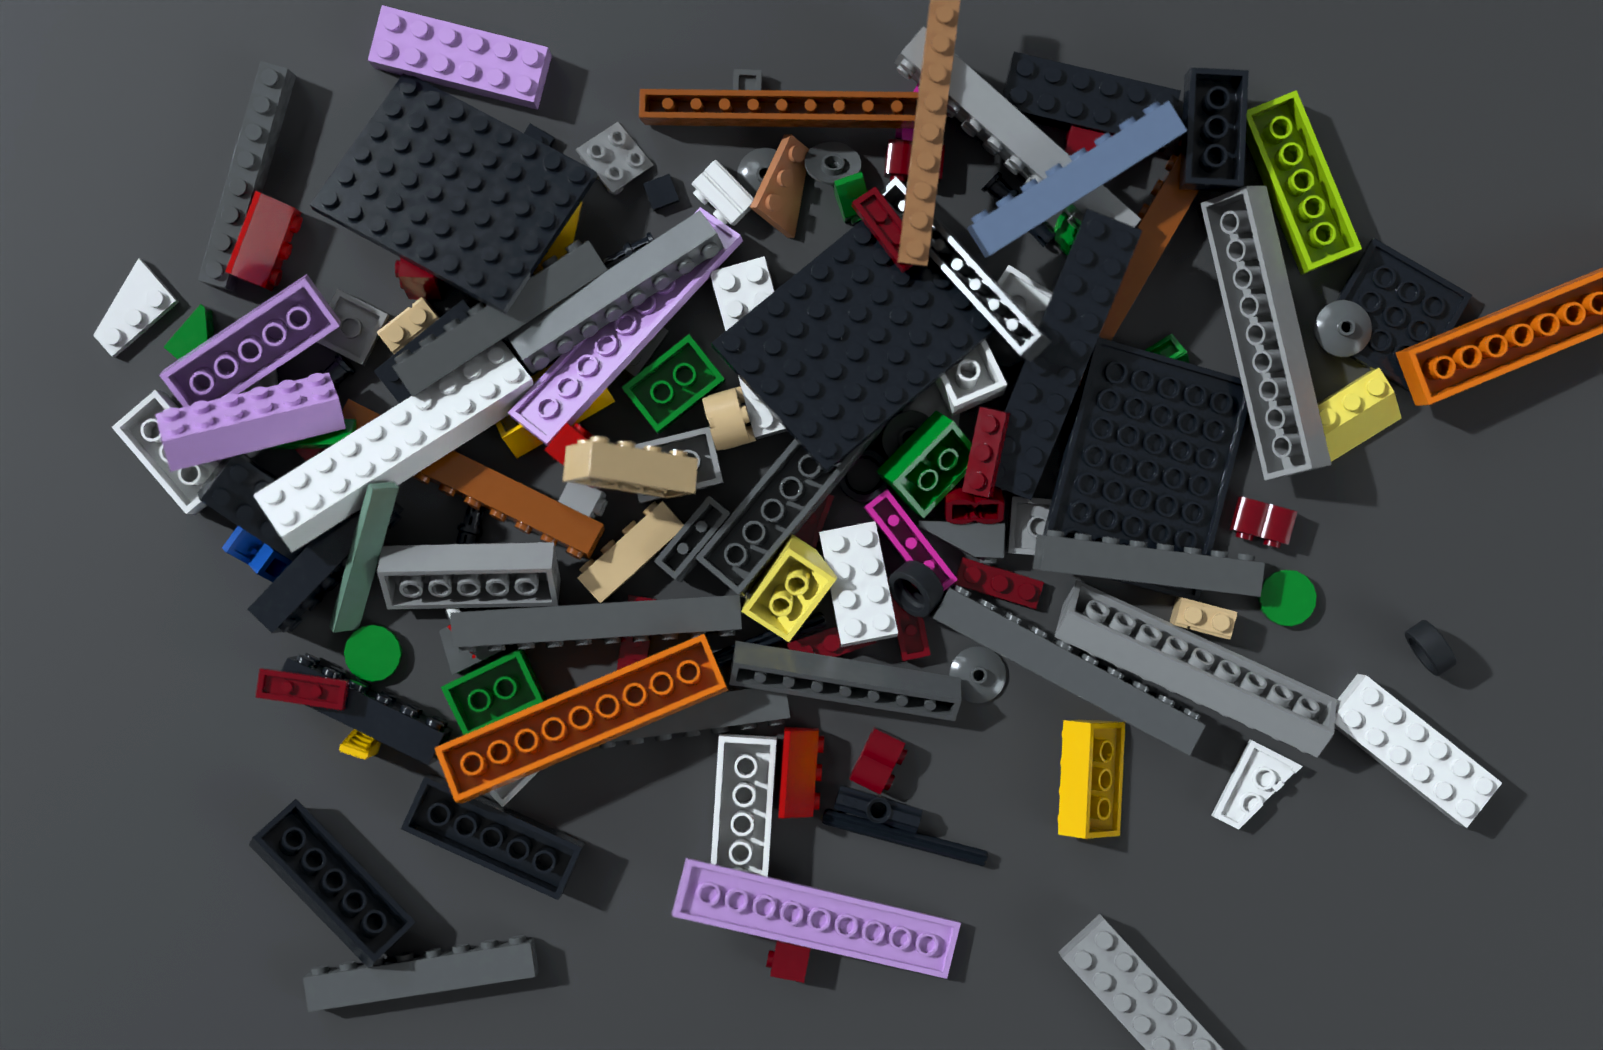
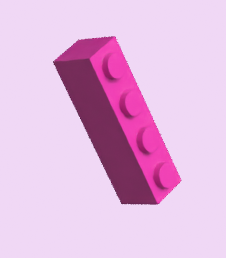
M888 489L864 507L905 562L911 560L925 564L939 578L944 590L958 580Z

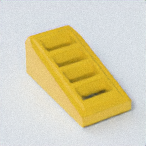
M354 729L340 744L339 750L340 752L365 760L378 754L382 742Z

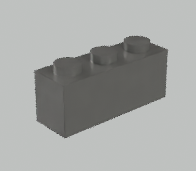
M708 496L654 562L672 578L683 582L699 563L696 556L732 513L714 498Z

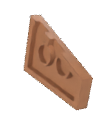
M792 134L783 136L750 206L753 211L787 238H795L806 176L805 156L809 151Z

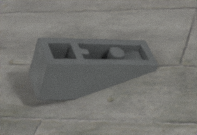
M943 521L917 522L918 528L972 557H980V563H997V558H1004L1005 523L983 524L970 522L967 524H953Z

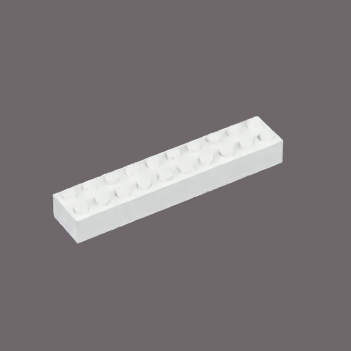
M501 340L420 393L409 397L254 494V497L290 551L294 552L360 510L369 483L395 482L399 485L507 417L509 410L534 385L533 380Z

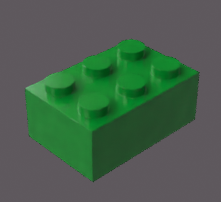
M688 334L622 386V389L655 431L660 434L699 404L703 397L713 393L726 381L690 334Z
M936 410L876 472L908 508L924 518L965 476L972 443L953 420Z
M524 649L514 651L441 687L463 735L547 700Z

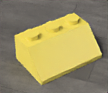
M1380 368L1367 372L1317 403L1331 462L1401 419L1395 392Z
M792 534L746 596L741 612L790 642L837 580V576L816 549Z

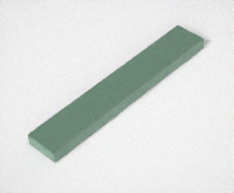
M395 482L368 484L329 625L333 633L358 630L360 627L399 489Z

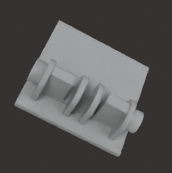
M616 122L576 149L577 153L581 156L580 159L584 160L591 169L597 171V179L601 180L607 191L614 195L619 194L623 190L624 185L653 166L652 162L619 122Z

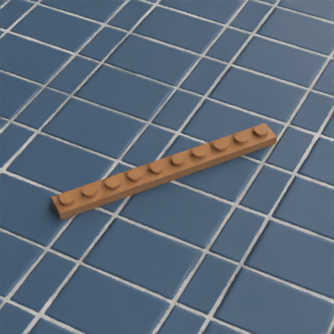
M930 0L897 263L925 267L928 265L960 0Z

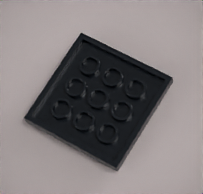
M1371 239L1336 300H1348L1357 303L1368 313L1372 324V333L1368 344L1359 353L1349 357L1371 370L1380 368L1386 379L1410 392L1396 352L1452 330L1471 299L1472 294L1379 240ZM1343 322L1341 325V329L1344 332L1348 333L1350 331V325L1346 322Z

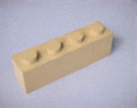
M654 501L642 512L645 517L639 523L633 520L621 531L624 536L618 542L612 539L600 550L603 555L597 561L591 558L579 569L582 574L578 579L599 603L605 602L657 555L685 525L665 502L662 501L660 504H657Z

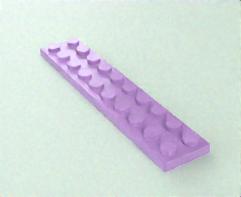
M700 207L696 212L700 210L717 232L724 248L714 257L694 267L690 273L682 275L671 282L667 288L659 290L647 298L641 305L633 307L618 320L610 322L598 330L595 335L584 339L569 352L562 354L509 410L508 414L511 418L548 446L566 423L571 426L705 283L710 277L711 272L717 270L743 242L740 234Z
M686 858L672 911V916L945 979L948 977L961 925L959 921L691 858Z

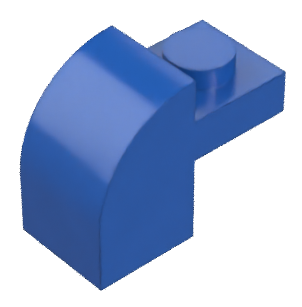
M237 526L222 547L226 553L248 564L256 574L271 582H274L293 562L239 526Z

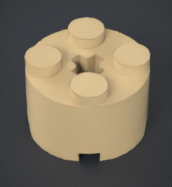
M741 386L702 398L705 414L711 428L710 432L717 451L756 441L752 425L747 426V423L750 422L746 405H741V403H745Z

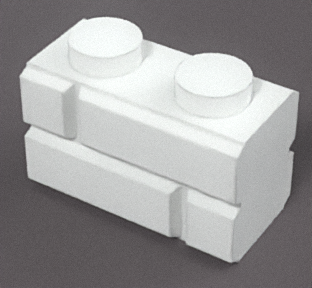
M714 160L692 182V185L696 188L693 194L704 205L709 202L716 209L713 212L714 216L725 225L729 222L735 226L751 210L750 206L754 197L717 160Z

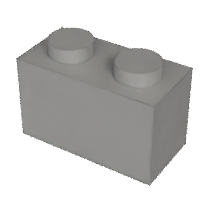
M569 482L558 501L592 519H595L596 515L601 517L608 504V501L605 500L606 494L595 487L591 488L588 485Z

